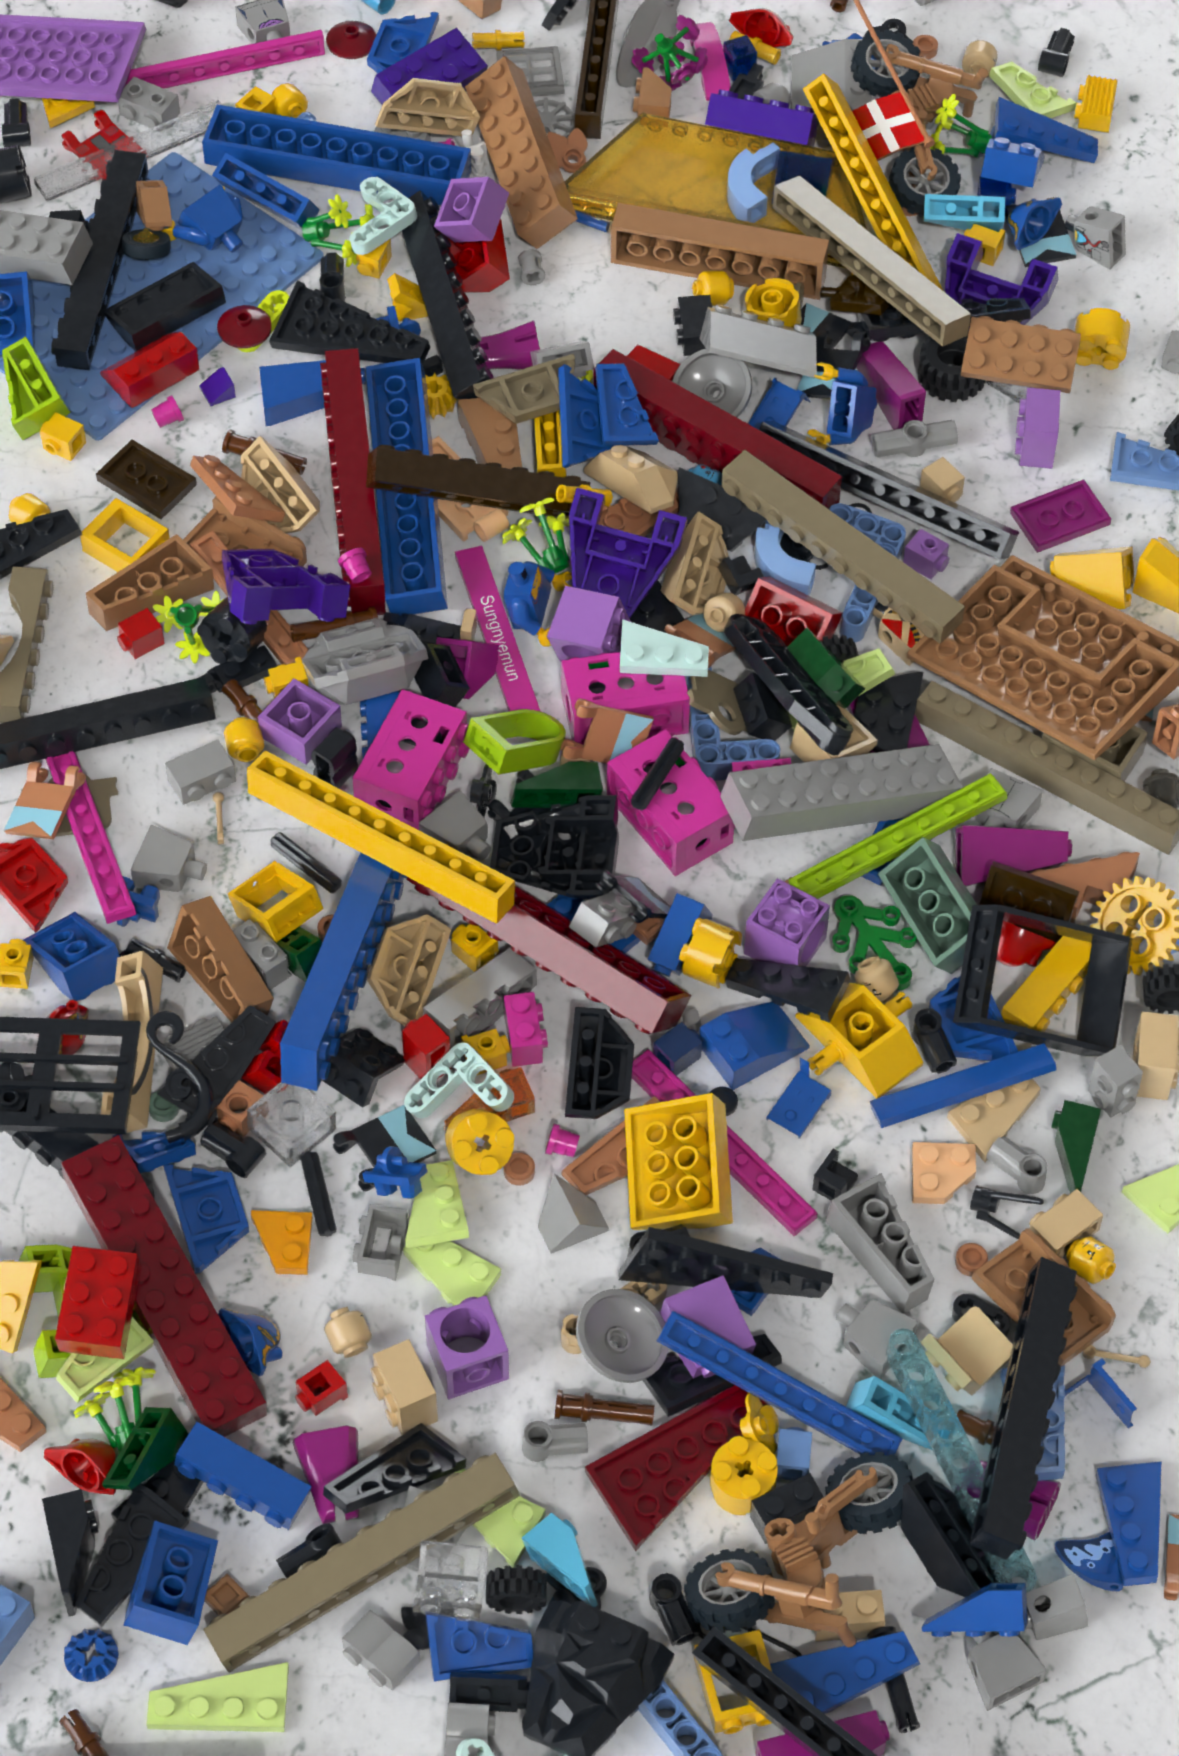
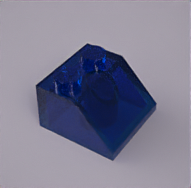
M780 150L775 185L801 176L828 198L835 158Z

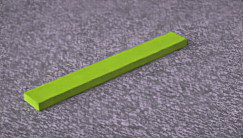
M990 773L788 879L789 884L819 899L897 858L922 837L931 840L1007 800V792Z

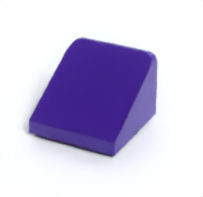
M224 367L216 370L199 385L210 407L236 397L234 383Z

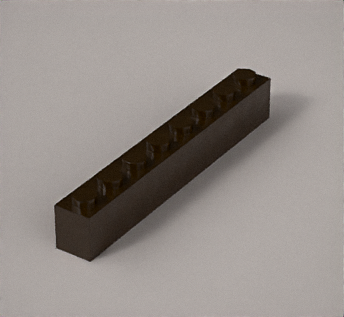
M619 0L590 1L575 110V128H579L586 138L601 139Z
M379 445L368 454L367 488L520 512L521 508L529 504H536L543 499L553 498L555 501L544 504L546 510L544 515L554 516L555 518L561 513L569 516L572 503H559L557 501L556 490L559 485L579 487L584 484L590 486V482L581 481V478L578 476H565L563 478L557 477L553 472L549 471L528 472V469L524 467L508 469L502 468V465L499 463L478 464L475 463L474 459L470 458L453 460L449 459V456L445 454L429 456L423 455L422 451L415 449L395 450V447L391 445ZM533 509L523 512L535 514Z

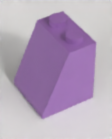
M724 1276L664 1299L660 1314L665 1323L670 1313L675 1311L746 1352L753 1353L756 1343ZM678 1354L693 1378L703 1375L704 1378L715 1375L713 1372Z

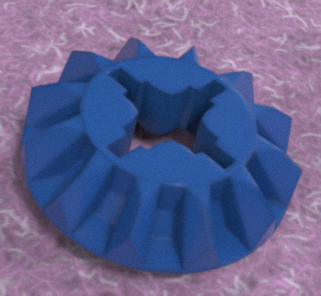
M84 1628L82 1633L76 1636L72 1635L67 1647H64L65 1666L73 1677L81 1681L94 1682L105 1678L114 1670L118 1661V1647L111 1634L108 1635L99 1628L97 1630H87ZM93 1644H95V1649L99 1656H93L87 1665L85 1654L81 1652L89 1651Z

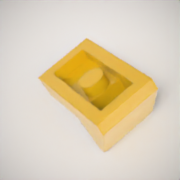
M396 273L390 276L387 280L391 290L390 295L394 300L393 306H395L398 321H403L404 318L412 320L428 317L419 285Z

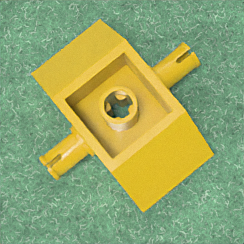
M849 983L830 1023L821 1020L820 1015L812 1012L809 1015L800 1012L796 1013L795 1017L825 1046L824 1049L807 1060L810 1069L813 1071L817 1068L814 1073L821 1075L826 1069L839 1061L876 1099L883 1096L922 1067L924 1063L906 1026L897 1018L912 1008L910 998L907 996L902 999L905 993L899 992L895 997L883 1004L864 985Z

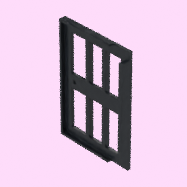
M0 1017V1032L39 1034L36 1054L0 1052V1062L34 1063L32 1080L0 1079V1089L30 1090L26 1112L0 1111V1130L126 1135L141 1022ZM62 1034L122 1036L120 1056L59 1054ZM57 1064L118 1066L116 1083L54 1081ZM52 1092L114 1093L111 1115L49 1113Z

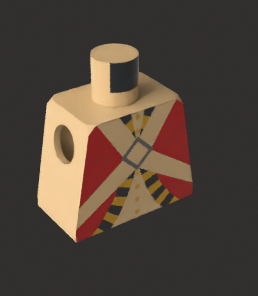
M879 602L873 610V615L881 620L878 636L885 645L910 666L913 661L907 658V652L924 634L911 622L904 621L890 607L884 606Z

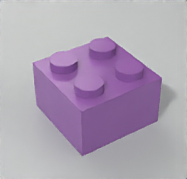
M490 177L451 179L434 227L453 242L492 241L509 192Z
M1027 388L1026 398H1020L1019 415H1023V417H1017L1016 433L1021 438H1016L1015 454L1020 455L1019 466L1053 468L1059 433L1061 390Z
M293 678L258 716L259 728L262 731L264 740L307 765L312 759V751L336 727L339 729L342 727L341 708L337 703Z

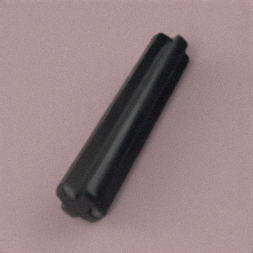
M675 737L668 741L632 796L631 805L640 811L646 809L683 752V741Z
M278 832L271 838L272 848L329 893L334 894L341 888L342 880L286 835Z
M307 1151L300 1157L317 1231L320 1236L330 1237L336 1232L337 1228L319 1155L317 1152Z

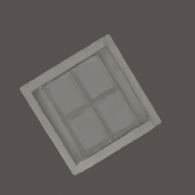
M558 46L496 51L497 61L505 56L524 71L532 96L565 94Z

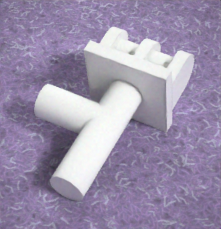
M469 129L463 130L461 132L462 136H456L455 141L460 147L471 148V173L474 177L486 176V169L484 167L488 166L486 143L482 142L473 145L472 131Z

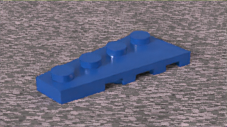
M998 98L995 111V138H1006L1015 144L1031 143L1043 151L1095 163L1098 156V138L1006 99Z
M1162 1461L1103 1467L1096 1470V1479L1123 1586L1157 1583Z
M904 1631L856 1642L853 1647L849 1648L840 1646L770 1663L772 1673L824 1714L920 1665Z

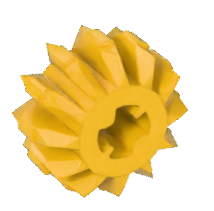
M435 372L431 377L425 375L429 415L432 416L433 420L436 415H441L445 418L447 412H453L457 401L453 396L446 374L438 377Z

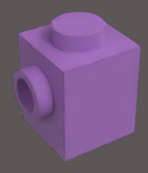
M920 529L905 546L903 562L916 572L932 580L938 572H943L949 563V544Z

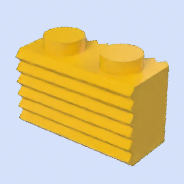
M1088 75L1086 84H1080L1078 100H1081L1082 103L1076 104L1074 115L1075 119H1079L1078 128L1109 133L1118 83L1116 79L1112 80L1106 77L1102 79L1101 77L1097 78L1096 76L1091 77Z

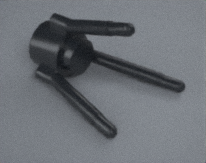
M976 1185L970 1204L971 1210L978 1211L976 1219L986 1221L1016 1239H1019L1020 1233L990 1216L989 1213L997 1212L1000 1199L1038 1205L1044 1203V1200L1038 1197L998 1192Z

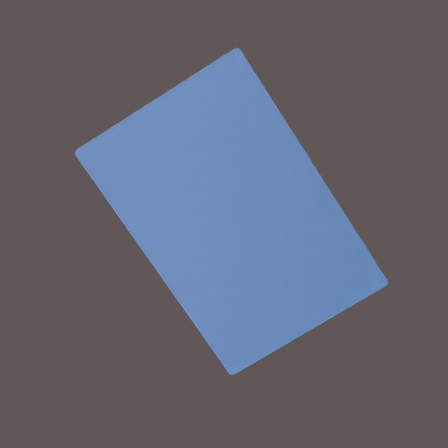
M176 152L168 154L150 168L146 181L163 180L168 191L171 217L176 225H179L178 220L185 208L220 184L215 178ZM226 187V192L240 199L243 221L236 234L243 241L241 247L231 253L221 243L213 250H209L205 246L176 238L171 241L169 254L161 258L136 259L124 254L108 305L109 308L189 263H196L222 285L226 303L172 332H182L197 348L198 361L222 342L218 335L217 323L224 312L241 305L257 307L270 292L276 290L285 291L321 261V258L324 257L320 249L312 247L311 243L305 241L298 234ZM136 212L131 231L149 229L144 226ZM95 213L87 217L85 221L89 222L90 218H94ZM31 279L34 300V349L70 411V414L65 417L83 424L85 433L94 440H102L153 398L151 397L131 408L100 374L102 370L135 351L123 340L105 316L90 369L83 370L57 366L56 357L51 353L53 338L58 337L59 318L64 317V302L66 297L70 298V285ZM2 355L0 356V371L5 374Z

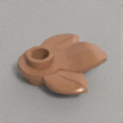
M575 128L568 138L553 132L547 133L559 168H563L569 173L580 172L586 164L584 152L588 146L583 132L579 128ZM573 159L577 161V163H570L568 161Z

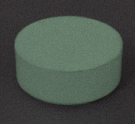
M159 1091L154 1092L150 1096V1116L159 1122L173 1120L178 1115L180 1109L157 1095Z

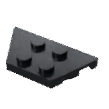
M679 467V515L687 517V526L697 512L704 514L722 526L723 534L721 536L727 550L733 552L743 543V540L752 536L757 531V527H760L767 521L757 512L748 509L745 503L738 498L727 494L721 485Z
M924 672L890 677L858 696L854 717L878 740L877 745L872 749L874 752L906 749L908 747Z

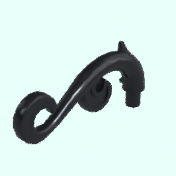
M162 1011L150 1018L146 1026V1034L151 1045L160 1054L179 1067V1069L171 1072L166 1078L165 1088L167 1094L173 1100L182 1101L187 1099L191 1095L192 1088L190 1086H182V1083L186 1080L194 1084L198 1094V1105L194 1114L192 1115L191 1112H187L185 1121L178 1123L179 1127L165 1132L168 1143H172L183 1138L186 1141L198 1135L206 1127L222 1099L213 1100L210 1083L204 1073L194 1063L158 1040L156 1032L161 1026L166 1025L172 1028L173 1034L168 1040L169 1044L172 1045L181 1039L184 1032V1023L179 1015L172 1011Z

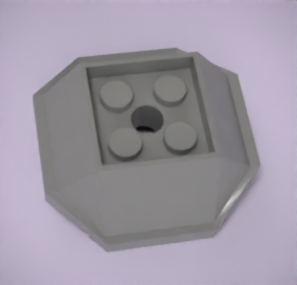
M373 618L321 632L315 640L316 644L303 657L302 663L307 676L316 689L323 688L348 705L409 688L422 661L427 660L428 655L425 646L413 630L399 625H387V621Z

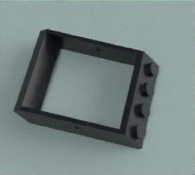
M972 905L953 1023L961 1027L1035 1045L1045 1043L1048 1048L1081 1056H1102L1114 1049L1117 1044L1133 939L1128 936L1002 905ZM1003 921L1092 943L1077 1040L987 1018Z

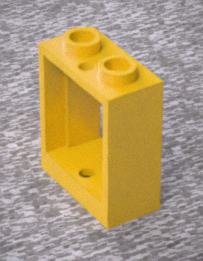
M115 498L82 531L80 539L83 552L119 572L170 539L168 528ZM124 523L150 538L132 557L106 542Z
M273 861L228 893L237 917L245 922L249 919L253 923L257 922L276 943L324 909L315 886L276 861ZM282 890L289 894L264 913L257 909Z
M760 1630L728 1637L752 1657L756 1656L757 1661L772 1672ZM694 1657L714 1734L719 1732L724 1734L737 1733L744 1726L752 1724L757 1726L772 1724L771 1721L751 1705L721 1711L711 1673L704 1669Z

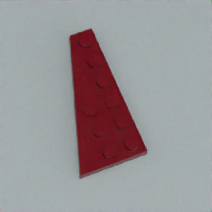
M734 1385L585 1466L586 1475L635 1551L640 1548L711 1471L712 1460L717 1450L733 1437L743 1436L740 1429V1420L747 1414L745 1404L747 1391ZM760 1399V1402L763 1406L770 1405L767 1402Z

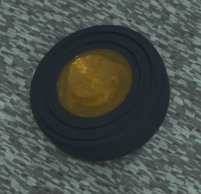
M148 228L127 232L122 238L123 253L136 259L149 260L161 258L168 255L171 248L170 237L167 233Z

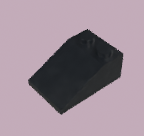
M82 1489L42 1499L60 1588L69 1617L76 1614L77 1607L75 1602L84 1586L95 1549L93 1534L99 1533L91 1499L84 1500Z

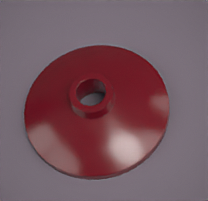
M345 21L333 26L326 36V44L330 52L340 58L359 59L369 54L377 34L366 23Z
M250 305L230 308L221 315L217 323V331L221 340L235 348H251L263 343L269 337L272 329L268 314L262 309Z

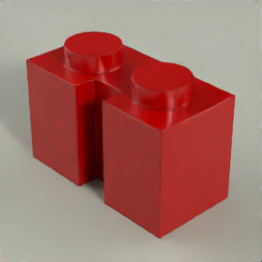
M427 1014L419 1019L411 1020L402 1030L404 1063L422 1079L450 1050V1038Z
M284 1019L275 1023L259 1049L262 1053L253 1058L241 1077L264 1094L282 1088L285 1084L281 1083L280 1042L288 1026V1022Z

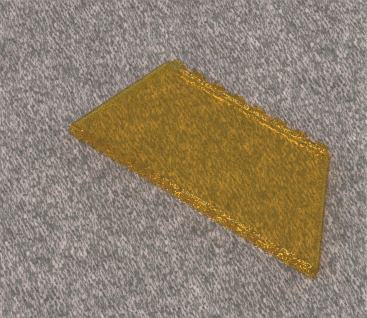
M647 113L640 114L564 181L574 209L596 218L613 221L618 203L806 236L772 208L774 186L801 176L867 229L859 199L834 151ZM774 142L780 148L779 167L754 183L768 197L767 215L755 223L737 220L732 214L727 201L729 168L737 155L746 148L752 154H755L759 149L765 148ZM828 254L827 265L846 268Z

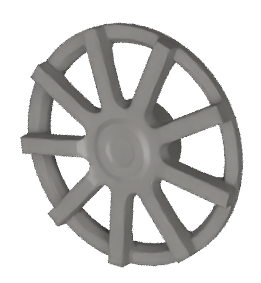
M544 97V100L535 101L536 107L544 105V111L538 110L546 133H556L554 130L558 127L566 131L563 136L567 138L574 130L575 114L566 106V103L548 100V97ZM548 105L556 107L553 111H548ZM561 110L567 113L565 115L556 116V114L559 113ZM570 120L571 125L567 126L558 121Z

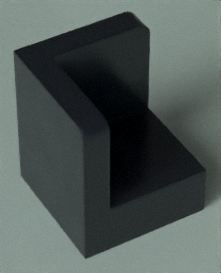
M744 556L733 560L730 557L724 558L718 567L730 592L734 595H739L753 589L757 579L764 577L759 567L751 570Z
M834 1148L814 1174L812 1188L813 1191L829 1200H833L849 1191L858 1179L856 1172L838 1163L839 1151Z

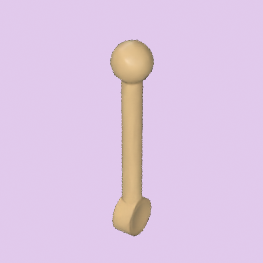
M221 792L213 794V801L216 803L218 845L224 844L222 819L224 795Z
M1090 1345L1083 1351V1356L1087 1359L1097 1356L1137 1363L1142 1368L1148 1367L1151 1363L1150 1358L1146 1355L1134 1357L1096 1350L1093 1345Z

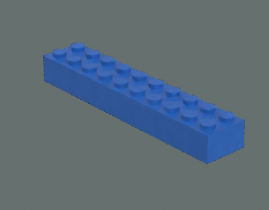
M218 104L202 140L204 163L208 165L218 166L224 154L227 153L265 175L361 191L360 184L365 179L379 177L407 198L421 190L428 198L430 196L433 197L438 205H442L451 179L469 178L472 171L471 148Z
M414 358L365 366L372 449L374 450L379 445H391L395 447V450L415 449L422 451L423 455L432 456L433 447L427 384L421 359ZM376 489L385 599L390 613L413 615L448 609L438 499Z
M361 852L280 1042L281 1083L317 1091L321 1081L327 1080L331 1067V1062H329L331 1056L336 1057L339 1051L340 1034H345L348 1029L350 1019L348 1014L350 1010L355 1011L359 999V993L357 992L359 988H364L366 985L368 965L372 966L377 953L376 946L377 943H380L386 929V921H392L395 911V899H401L404 887L403 880L407 876Z

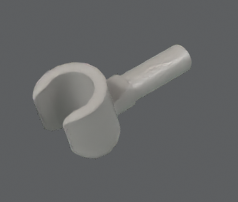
M690 1009L682 1014L684 1024L689 1029H694L698 1032L701 1026L698 1011Z

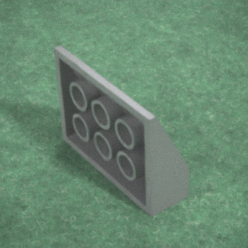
M843 39L792 55V109L795 110L796 105L812 108L803 88L823 73L839 85L852 111L871 102L870 92L868 90L864 91L859 87L860 83L855 82L853 78L854 72H851V60L857 43L862 41V39ZM819 122L816 139L828 140Z
M716 305L715 309L707 308L699 339L709 353L815 378L814 375L817 374L816 336L813 332H810V327L795 324L794 328L784 326V321L771 317L768 318V321L757 319V314L742 311V314L739 315L731 313V308L722 305Z

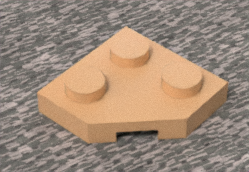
M913 1142L912 1203L945 1204L953 1197V1193L975 1178V1144Z

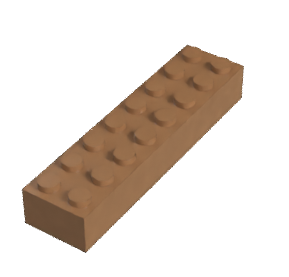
M504 56L466 85L465 88L480 115L478 124L500 186L509 192L506 203L518 236L538 249L576 221L578 217L524 71Z
M618 203L611 225V263L698 278L699 274L703 271H724L733 279L734 285L749 288L756 283L757 286L765 284L766 279L780 278L788 280L792 284L803 282L805 298L816 300L821 298L820 292L822 286H824L827 273L829 240Z

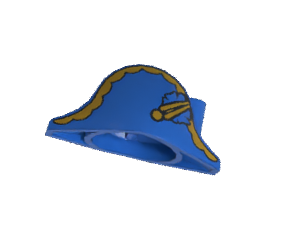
M1059 197L1046 200L1032 199L1015 206L1010 211L1007 222L1014 236L1016 249L1026 248L1044 237L1062 206V201Z
M226 1308L219 1310L218 1315L250 1371L260 1377L265 1372L266 1363L282 1358V1350L278 1347L281 1338L280 1331L271 1320L257 1314H243Z

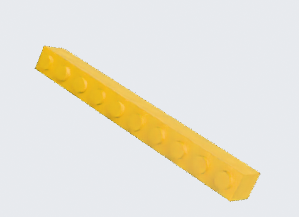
M823 73L804 87L803 91L878 239L943 291L839 85Z
M265 750L247 768L249 794L497 924L514 906L515 880Z

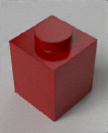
M148 608L118 623V643L122 650L125 652L129 651L134 659L165 644L162 626Z

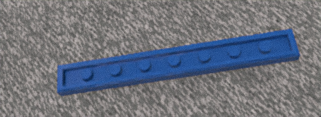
M675 1311L670 1313L656 1340L858 1454L869 1452V1455H875V1452H884L886 1456L890 1454L895 1455L903 1439Z

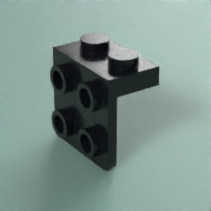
M357 1028L339 1038V1051L336 1057L331 1056L328 1078L322 1081L363 1108L370 1104L378 1080L403 1066L405 1059L394 1047L386 1045L374 1037L368 1030Z

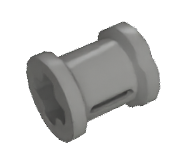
M535 249L520 253L518 260L523 269L521 273L523 283L526 285H537L543 282L545 271L541 268V253Z

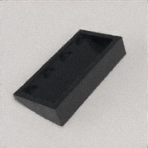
M191 262L103 310L117 333L136 352L164 335L176 331L226 303L222 285L196 263Z

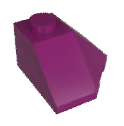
M437 637V645L450 646L470 688L462 699H470L495 675L499 645Z

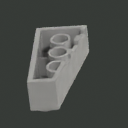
M509 948L424 1006V1015L427 1014L450 1038L451 1049L456 1044L461 1043V1036L467 1035L471 1037L483 1033L504 1015V995L530 992L537 985V969Z
M882 1173L831 1200L826 1222L901 1313L904 1314L928 1300L935 1279L918 1245H914L909 1235L910 1229L906 1221H902L896 1209L897 1203L893 1195L889 1194L885 1186L886 1181Z

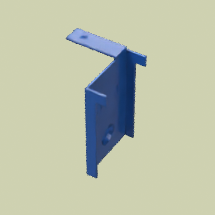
M774 377L772 380L773 384L748 424L758 430L761 423L765 421H774L786 427L802 400L810 402L807 395L798 389L796 391L786 386Z
M801 1057L800 1072L798 1071L766 1117L767 1120L769 1119L794 1133L799 1139L822 1105L831 1096L829 1088L809 1078V1062Z
M1101 1358L1092 1365L1090 1375H1087L1065 1390V1396L1086 1381H1089L1092 1387L1129 1429L1133 1426L1131 1418L1137 1408L1102 1368L1106 1362Z

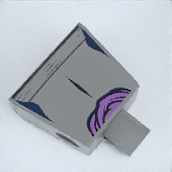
M255 0L235 6L237 26L251 44L290 36L289 19L283 0Z

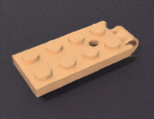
M439 436L432 440L433 454H445L449 456V459L453 460L461 459ZM438 499L439 517L463 542L468 539V534L474 530L477 536L483 542H486L509 528V522L506 517L508 516V510L470 504V507H462L465 503Z

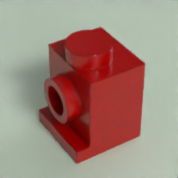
M328 1360L295 1381L298 1393L295 1395V1399L304 1412L310 1409L315 1416L340 1399L343 1401L348 1398L346 1382Z

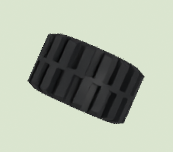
M929 336L925 343L922 344L918 380L919 383H922L925 391L929 390V395L932 397L938 396L939 400L945 401V399H949L951 402H957L958 399L966 401L968 396L974 397L978 391L983 389L986 380L961 376L968 336L943 347Z

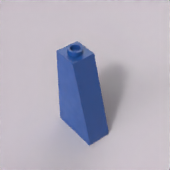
M326 360L259 367L266 426H272L324 408L320 363L326 362ZM360 368L362 384H366L365 369Z

